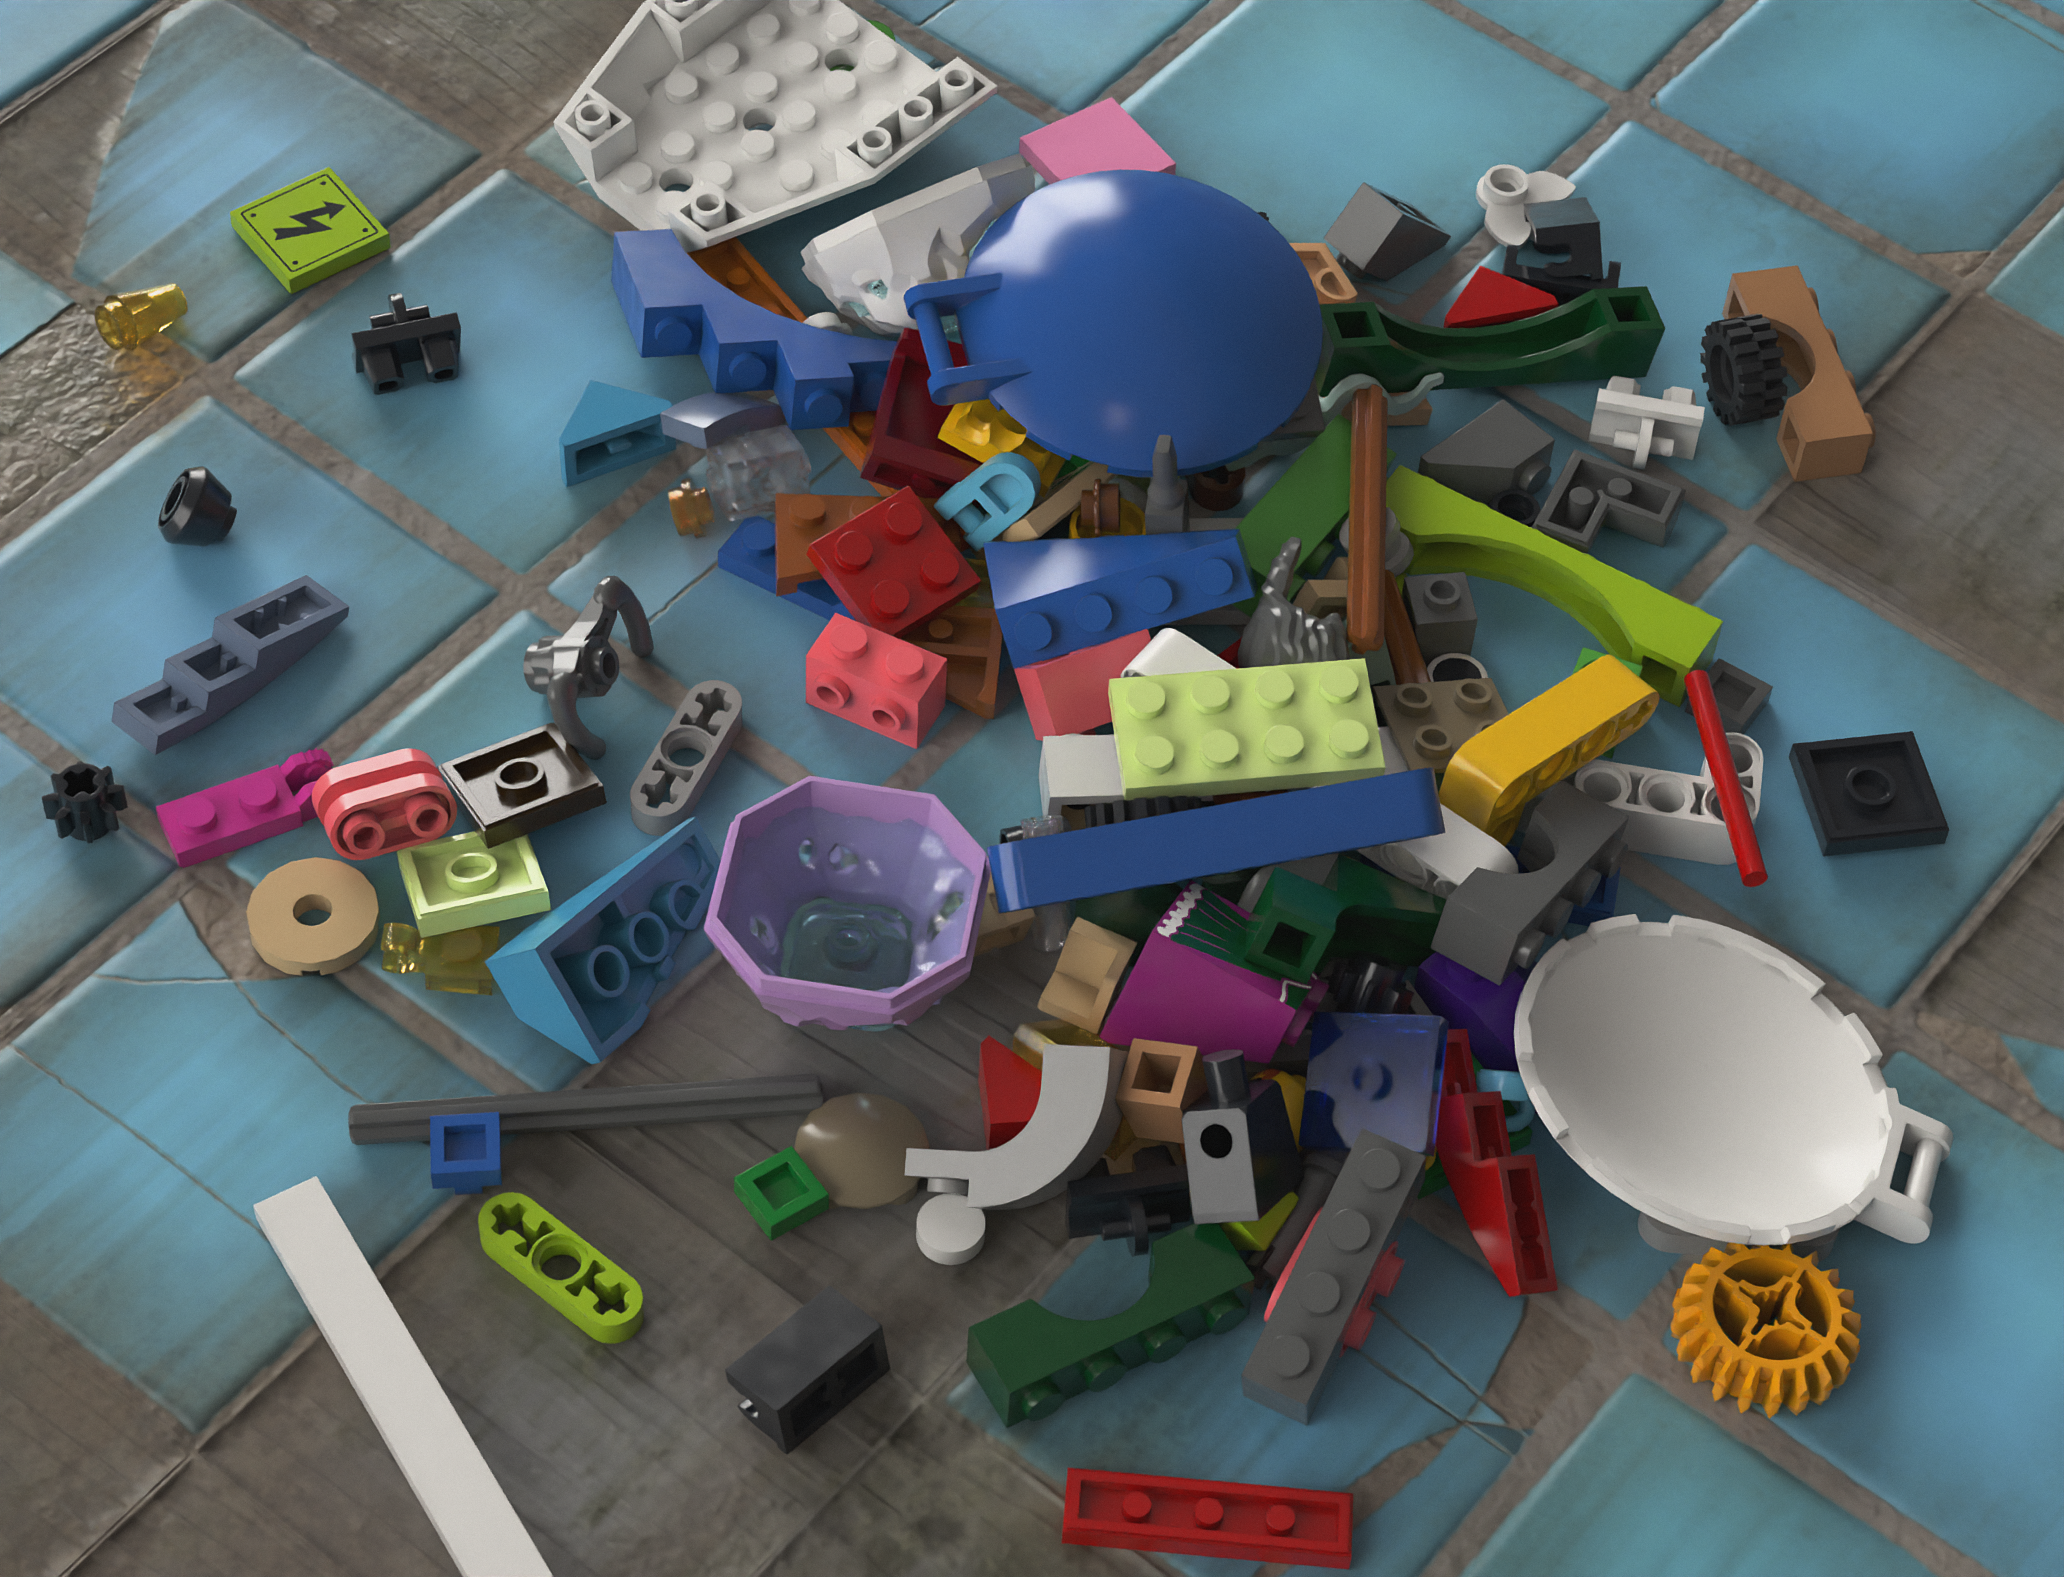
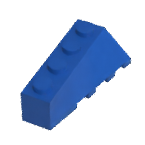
M1240 529L983 543L995 611L1014 669L1255 597L1258 589Z

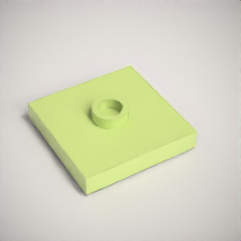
M473 831L435 839L396 851L399 869L421 938L551 910L549 891L528 834L488 849L478 834Z

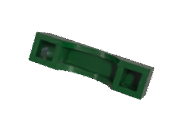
M1193 1223L1152 1242L1148 1272L1149 1287L1143 1296L1127 1310L1104 1319L1075 1320L1050 1312L1030 1298L968 1327L966 1363L1006 1428L1026 1419L1038 1421L1057 1411L1064 1401L1089 1389L1092 1392L1108 1389L1116 1384L1124 1376L1125 1372L1149 1361L1161 1363L1173 1358L1187 1343L1210 1332L1214 1335H1220L1234 1329L1250 1312L1255 1278L1218 1223Z

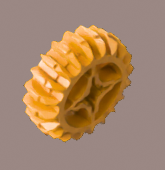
M1730 1242L1726 1245L1724 1252L1711 1246L1709 1251L1703 1255L1701 1264L1693 1263L1692 1267L1688 1268L1682 1282V1287L1677 1289L1672 1304L1674 1315L1670 1324L1671 1337L1679 1340L1676 1349L1678 1361L1694 1363L1690 1372L1692 1384L1709 1380L1714 1383L1712 1389L1714 1402L1730 1394L1738 1398L1737 1404L1740 1414L1748 1410L1753 1402L1761 1404L1770 1419L1774 1414L1778 1413L1781 1403H1783L1797 1416L1806 1409L1809 1400L1821 1406L1829 1398L1833 1388L1839 1389L1840 1385L1845 1383L1851 1370L1850 1364L1855 1363L1860 1350L1858 1334L1861 1329V1315L1852 1311L1855 1303L1853 1298L1854 1290L1837 1288L1840 1281L1839 1269L1820 1271L1816 1268L1819 1262L1817 1250L1801 1258L1793 1254L1792 1243L1782 1244L1778 1250L1770 1248L1769 1245H1752L1751 1249H1748L1744 1244ZM1778 1317L1777 1321L1775 1319L1773 1326H1769L1773 1318ZM1763 1326L1761 1330L1758 1332V1334L1754 1335V1332H1757L1758 1327ZM1724 1332H1726L1733 1339L1734 1343L1725 1335Z

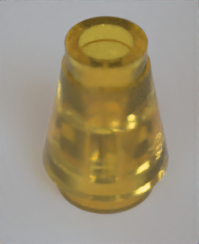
M170 282L165 285L108 295L104 300V304L99 305L95 310V322L102 339L110 348L114 350L121 348L134 350L179 317L186 315L188 306L182 290L178 285Z

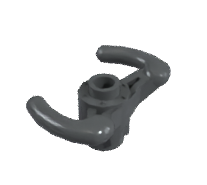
M606 576L597 584L593 596L577 621L565 635L544 636L539 639V642L531 644L525 653L523 664L524 676L529 688L539 694H547L553 719L563 738L578 753L593 760L604 756L606 744L584 726L577 714L576 701L577 698L605 696L618 677V655L608 642L617 618V610L627 629L632 652L636 656L644 658L649 656L654 650L649 622L642 604L632 589L617 576Z

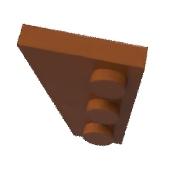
M776 493L774 510L776 597L796 593L798 583L822 579L823 576L806 555L809 545L888 497ZM919 498L960 552V526L953 518L945 520L933 507L939 498Z

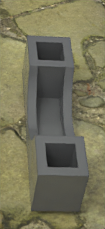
M1561 781L1534 809L1517 857L1531 873L1509 874L1477 867L1448 896L1430 948L1499 986L1518 966L1527 969L1537 957L1545 936L1549 935L1556 938L1565 927L1572 913L1573 906L1577 905L1584 908L1595 893L1601 876L1604 875L1610 879L1617 872L1628 850V844L1621 841L1630 816Z
M1361 1128L1241 1374L1243 1396L1306 1426L1308 1425L1335 1369L1345 1336L1365 1289L1389 1246L1397 1240L1425 1181L1426 1156Z

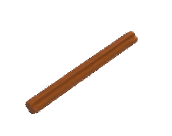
M1371 384L1368 389H1357L1352 396L1346 626L1348 635L1346 639L1352 643V650L1361 655L1367 650L1378 651L1384 643L1388 400L1382 395V388L1375 384Z

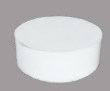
M954 1193L941 1194L931 1198L921 1207L917 1216L916 1240L920 1250L929 1259L940 1264L957 1265L971 1260L981 1250L985 1239V1216L981 1209L967 1207L968 1197Z

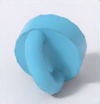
M1480 1069V1072H1477L1476 1085L1478 1092L1501 1091L1502 1100L1519 1101L1518 1112L1512 1116H1505L1508 1133L1520 1131L1528 1126L1534 1118L1536 1109L1527 1094L1520 1072Z

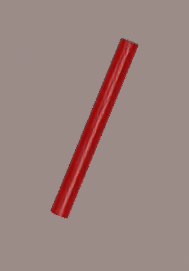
M1695 670L1684 677L1685 687L1742 883L1747 887H1756L1767 881V871L1709 675L1704 670Z

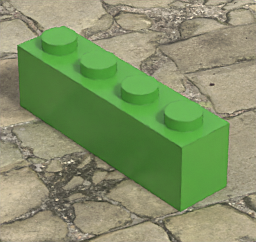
M1339 413L1328 424L1325 431L1319 434L1235 528L1240 529L1258 589L1255 597L1232 603V605L1250 618H1252L1253 613L1258 607L1259 599L1263 596L1261 586L1267 579L1272 559L1280 554L1282 544L1287 542L1290 537L1300 538L1302 543L1301 553L1294 568L1293 582L1287 595V601L1291 604L1294 603L1297 594L1306 583V580L1302 577L1306 572L1316 577L1325 567L1336 549L1332 545L1333 541L1336 538L1340 541V529L1349 518L1351 422ZM1388 447L1387 472L1397 456V453Z

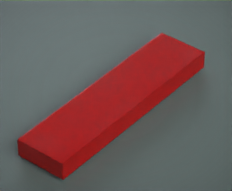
M1068 1467L1061 1543L1349 1570L1352 1558L1354 1493Z

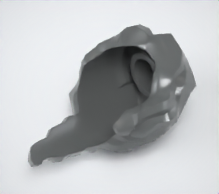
M1290 537L1287 542L1282 544L1280 554L1272 559L1267 579L1261 586L1263 596L1259 599L1258 607L1253 613L1250 622L1244 628L1243 637L1238 649L1239 668L1350 660L1349 648L1346 642L1348 634L1342 624L1340 614L1330 613L1325 619H1319L1307 614L1302 607L1294 606L1287 601V595L1293 582L1294 568L1301 553L1302 543L1300 538Z

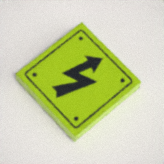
M330 167L230 212L233 229L290 294L391 248L389 232Z

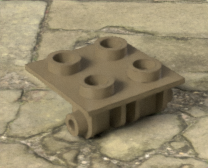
M1492 678L1374 686L1372 690L1408 771L1433 767L1435 774L1445 773L1450 760L1465 742L1509 715Z

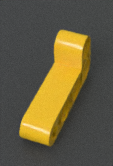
M1604 655L1465 742L1456 751L1446 768L1438 793L1440 803L1505 847L1518 827L1525 803L1637 732L1654 713L1659 703L1660 695L1613 655Z

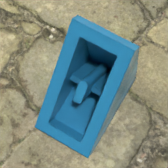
M589 380L559 438L561 476L565 486L569 487L675 450L676 438L663 434L660 418L661 412L673 406L670 400Z

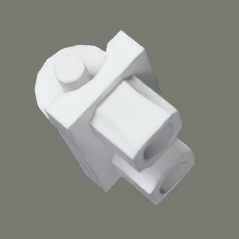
M1613 376L1606 389L1599 388L1588 441L1635 451L1632 468L1645 469L1648 453L1693 460L1705 407L1696 406L1695 392L1692 389L1672 386L1664 390L1662 399L1640 396L1641 386L1635 379Z

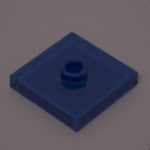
M1314 1011L1298 1145L1308 1150L1350 1152L1361 1128H1364L1424 1156H1434L1449 1021L1441 1016Z

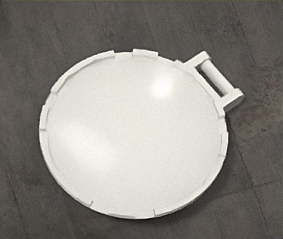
M1636 914L1593 922L1585 933L1568 941L1562 938L1542 956L1534 967L1520 994L1515 1013V1054L1521 1078L1533 1106L1554 1139L1589 1176L1612 1194L1637 1210L1663 1223L1699 1236L1736 1244L1782 1245L1807 1241L1829 1234L1852 1220H1856L1897 1240L1910 1244L1921 1243L1930 1234L1933 1214L1929 1209L1940 1162L1947 1159L1950 1154L1953 1133L1945 1124L1899 1104L1896 1088H1888L1878 1065L1883 1054L1870 1032L1855 1013L1844 1016L1821 993L1825 983L1799 962L1750 935L1706 920L1673 915L1669 923L1639 922ZM1899 1150L1913 1156L1904 1194L1890 1189Z

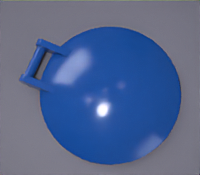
M1146 170L1097 171L1073 176L1045 186L1015 203L986 231L971 256L964 278L918 284L908 289L903 297L908 316L917 322L931 373L927 385L933 403L937 405H952L989 399L998 411L1005 409L1010 416L1027 429L1026 437L1046 450L1069 461L1075 455L1092 462L1108 465L1107 472L1117 475L1153 477L1152 456L1159 435H1169L1172 437L1177 454L1178 476L1209 471L1232 463L1252 453L1258 448L1261 440L1272 434L1279 426L1284 428L1298 412L1309 393L1322 350L1323 328L1317 293L1308 271L1288 241L1266 219L1231 195L1198 181L1162 172ZM954 315L968 366L954 367L941 317Z

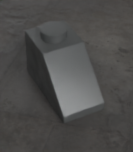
M1363 182L1323 239L1339 251L1335 258L1336 261L1354 276L1363 279L1366 273L1388 281L1445 246L1451 236L1413 205Z
M1502 399L1420 457L1418 474L1430 477L1437 483L1485 505L1493 500L1498 493L1509 489H1518L1534 495L1546 484L1551 475L1552 469L1549 465L1555 439Z

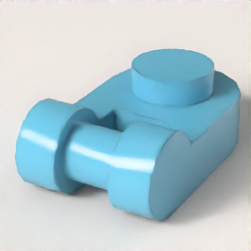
M1013 452L999 453L989 458L964 480L953 485L938 499L933 507L945 520L953 518L966 532L963 539L975 551H978L984 547V542L992 541L1030 509L1040 492V475L1034 464L1024 456ZM976 499L988 513L983 515L971 502Z

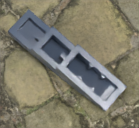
M305 575L215 617L211 638L165 659L162 680L115 701L112 722L151 753L157 755L206 728L257 694L304 657L347 618L350 606Z

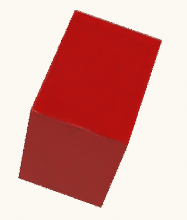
M1480 265L1446 314L1443 328H1478L1507 324L1537 316L1557 308L1558 302L1552 294Z
M988 1035L980 1044L978 1083L986 1148L990 1150L1012 1140L1030 1121L1040 1097L1042 1071Z

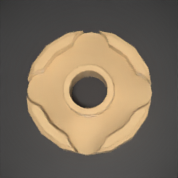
M314 857L292 861L268 873L253 890L246 910L252 946L266 963L286 974L303 976L302 970H320V976L337 973L356 963L375 943L379 930L380 912L375 888L361 871L339 860ZM310 910H324L331 914L327 921L320 925L308 926L297 921L303 913Z

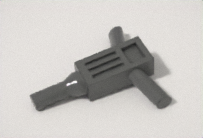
M1159 435L1152 456L1153 478H1151L1148 487L1145 510L1146 535L1190 531L1188 480L1178 479L1177 454L1172 437L1169 435Z

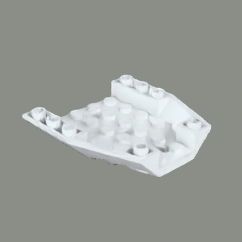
M646 0L554 120V127L602 201L640 231L672 229L684 251L688 253L710 247L875 184L998 91L996 84L959 57H956L936 72L839 0ZM841 64L855 67L851 71L830 70L832 67ZM760 123L773 126L769 131L748 130L751 126ZM673 184H686L690 186L685 192L664 191Z

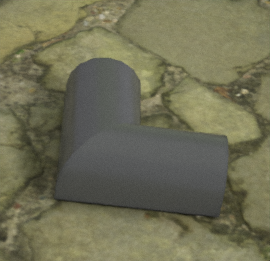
M1574 449L1532 528L1586 554H1589L1603 526L1663 548L1668 542L1678 519L1686 489Z

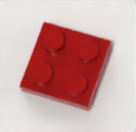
M909 485L811 543L806 554L857 622L898 639L976 592L982 581Z

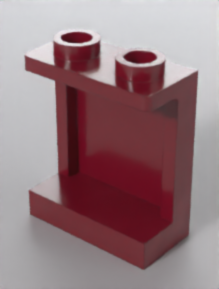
M904 328L892 351L859 478L897 490H901L909 485L916 496L940 498L953 485L964 480L983 463L938 438L940 429L955 404L937 405L931 400L927 385L931 373L918 329ZM947 340L954 367L968 366L962 344ZM974 499L971 503L978 509L980 503Z

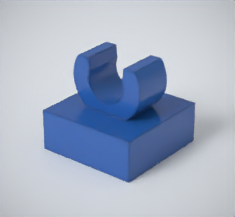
M499 1112L430 1116V1160L433 1189L454 1188L455 1195L483 1194V1186L502 1185L501 1124Z

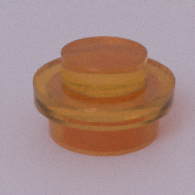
M692 478L681 480V487L668 490L669 504L676 529L680 537L694 534L696 539L706 537L705 524L715 522L709 492L706 486L696 489Z

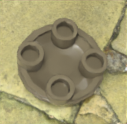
M858 1092L831 1098L823 1103L820 1108L812 1110L798 1129L795 1143V1151L828 1192L829 1209L840 1206L870 1209L887 1204H906L917 1194L918 1182L921 1179L905 1176L906 1148H930L923 1124L906 1106L884 1095Z

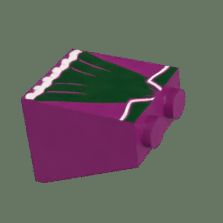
M1190 880L1152 930L1099 1037L1111 1044L1131 1046L1133 1038L1197 1046L1201 1054L1205 1056L1218 1051L1237 1049L1243 1051L1245 1061L1269 1064L1282 1042L1293 1048L1295 1047L1309 1020L1311 1021L1330 987V985L1319 979L1331 957L1319 960L1307 984L1244 959L1247 922L1251 913Z

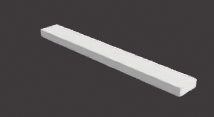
M317 1176L253 1205L255 1217L462 1576L553 1577Z

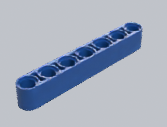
M1431 767L1013 841L987 847L998 913L1001 914L1443 834L1446 831L1434 768Z

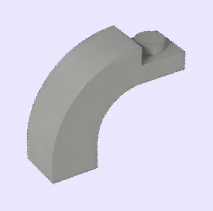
M1044 1044L1039 1101L1030 1121L1017 1136L997 1148L986 1151L970 1152L906 1148L905 1176L928 1179L927 1192L968 1195L967 1207L984 1210L1025 1208L1059 1195L1067 1190L1068 1181L1079 1180L1091 1170L1107 1150L1116 1134L1123 1113L1115 1100V1096L1129 1052L1111 1047Z

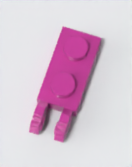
M317 748L314 750L309 749L306 753L300 752L291 755L281 767L275 765L156 806L158 821L179 867L186 868L303 827V822L317 818L318 815L312 804V791L318 779L333 769L332 766L334 764L328 752L324 751L323 748L317 750ZM300 790L295 796H293L292 792Z

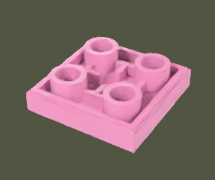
M1112 97L1020 137L1019 153L1049 184L1097 171L1146 170L1175 175L1176 171L1175 161Z

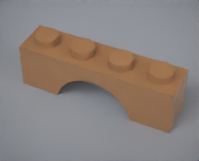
M1798 265L1733 273L1722 312L1724 320L1752 314H1762V318H1768L1771 322L1770 330L1775 329L1779 336L1776 345L1777 347L1782 346L1785 355L1780 358L1781 365L1787 367V373L1797 382L1801 389L1799 393L1787 399L1776 437L1794 482L1862 473L1868 450L1875 443V424L1872 416L1869 413H1864L1856 396V383L1851 371L1845 370L1837 353V341L1834 332L1830 328L1826 329L1819 314V304L1815 290L1807 287Z

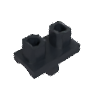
M395 293L388 295L390 312L369 316L371 329L352 333L354 350L352 360L356 373L364 372L375 395L395 392L405 387V378L401 364L422 360L428 382L439 383L454 380L458 377L461 325L457 312L430 317L427 305L406 309L402 294Z
M1158 1145L1141 1148L1138 1152L1132 1154V1172L1110 1175L1106 1158L1101 1157L1084 1177L1067 1182L1065 1225L1069 1239L1101 1234L1103 1241L1126 1238L1132 1257L1148 1254V1234L1171 1231V1224L1187 1222L1190 1219V1187L1187 1164L1176 1165L1168 1147Z

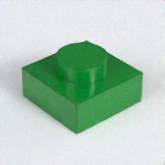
M792 1146L734 1177V1193L770 1241L829 1209L828 1192Z

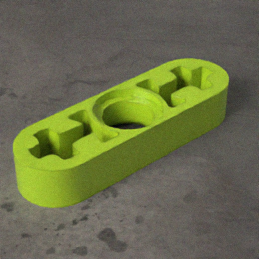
M515 1192L502 1193L492 1197L483 1205L478 1217L480 1241L484 1252L491 1259L590 1337L599 1342L609 1344L620 1343L630 1339L639 1331L644 1320L643 1293L640 1285L633 1277L526 1195ZM519 1221H522L524 1238L513 1230H507L502 1235H499L498 1224L501 1222L512 1227ZM527 1241L533 1245L529 1254L527 1251ZM557 1255L571 1256L581 1265L574 1276L564 1280H555L547 1277L541 1271V1268L549 1258ZM593 1280L595 1283V1294L589 1290ZM598 1297L610 1305L623 1300L625 1312L620 1314L616 1310L611 1309L601 1315Z

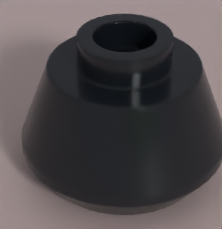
M206 467L187 468L178 476L167 494L160 511L158 528L165 541L170 544L205 547L213 539L222 541L228 535L235 521L237 509L230 506L232 500L231 493Z

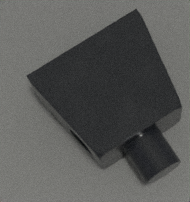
M1242 1050L1218 1051L1202 1058L1208 1090L1183 1110L1181 1119L1194 1223L1258 1221L1304 1178L1281 1085L1273 1079L1248 1081Z

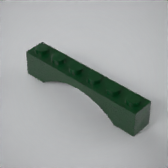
M1647 286L1593 289L1567 304L1537 316L1507 324L1478 328H1441L1415 323L1390 313L1375 302L1321 304L1322 350L1315 379L1318 395L1327 397L1341 380L1350 375L1360 373L1375 378L1388 393L1410 392L1420 384L1426 375L1439 372L1444 376L1443 383L1432 387L1430 390L1611 379L1613 376L1625 378L1646 377L1666 328Z

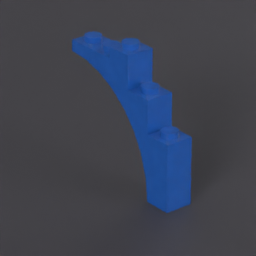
M672 229L614 232L611 282L641 358L699 354L715 393L773 390L790 430L849 426L850 412L877 411L892 351L897 341L862 338L824 330L777 315L738 296L710 277L684 251Z

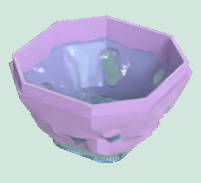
M808 776L737 814L735 820L730 823L704 931L709 941L760 1000L762 1007L780 1016L785 1023L798 1027L814 1023L825 1025L828 1029L847 1030V1028L871 1032L888 1030L897 1024L908 1026L921 1017L932 1005L940 1004L943 995L953 991L969 977L991 873L989 858L981 846L934 794Z

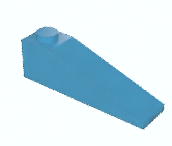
M696 817L685 820L534 922L485 961L518 1019L591 1064L602 1062L642 1027L651 1011L646 1004L658 983L668 980L676 965L672 957L686 932L696 929L710 904L721 860Z

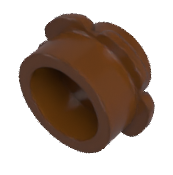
M1100 478L1094 480L1093 490H1082L1081 495L1082 527H1095V537L1102 536V533H1120L1121 525L1120 484L1102 483Z

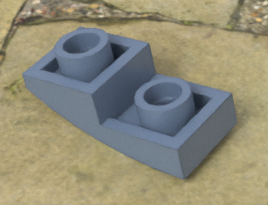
M742 392L705 393L675 404L660 413L664 435L704 449L719 445L727 436L734 438L738 442L752 444L762 440L770 431L786 422L779 404Z

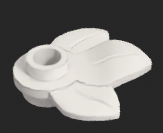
M1501 164L1490 168L1479 180L1476 198L1478 203L1487 210L1484 223L1489 234L1506 247L1507 244L1518 245V249H1521L1529 238L1535 241L1532 227L1529 222L1525 221L1524 204L1569 199L1575 192L1576 186L1563 177L1550 172L1537 171L1526 174L1516 166Z

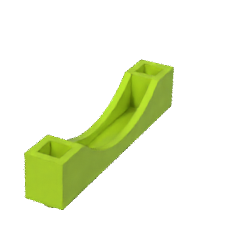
M1399 465L1386 481V507L1395 513L1400 523V532L1406 535L1413 546L1414 556L1410 565L1405 569V573L1420 575L1465 572L1466 576H1476L1506 583L1537 595L1572 616L1596 637L1610 655L1643 666L1640 678L1655 689L1661 699L1677 707H1680L1688 696L1684 677L1695 670L1705 671L1712 662L1723 621L1706 613L1704 610L1691 606L1652 587L1645 581L1633 578L1598 561L1589 554L1573 549L1535 528L1528 527L1481 502L1474 501L1437 483L1432 478L1420 475L1402 465Z

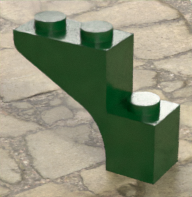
M1341 854L1337 856L1323 885L1275 866L1248 918L1244 959L1303 984H1307L1320 959L1327 957L1356 959L1359 951L1379 954L1400 965L1419 967L1420 964L1436 952L1430 947L1447 899Z

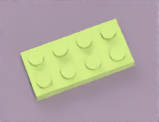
M1365 658L1109 679L1108 696L1124 800L1128 801L1144 797L1148 799L1157 796H1209L1325 786L1383 776L1385 773V761Z

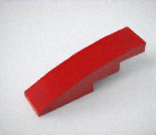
M1467 1029L1427 1030L1407 1035L1422 1106L1444 1173L1477 1244L1509 1297L1557 1291L1558 1286L1535 1154L1512 1156L1501 1091H1477Z

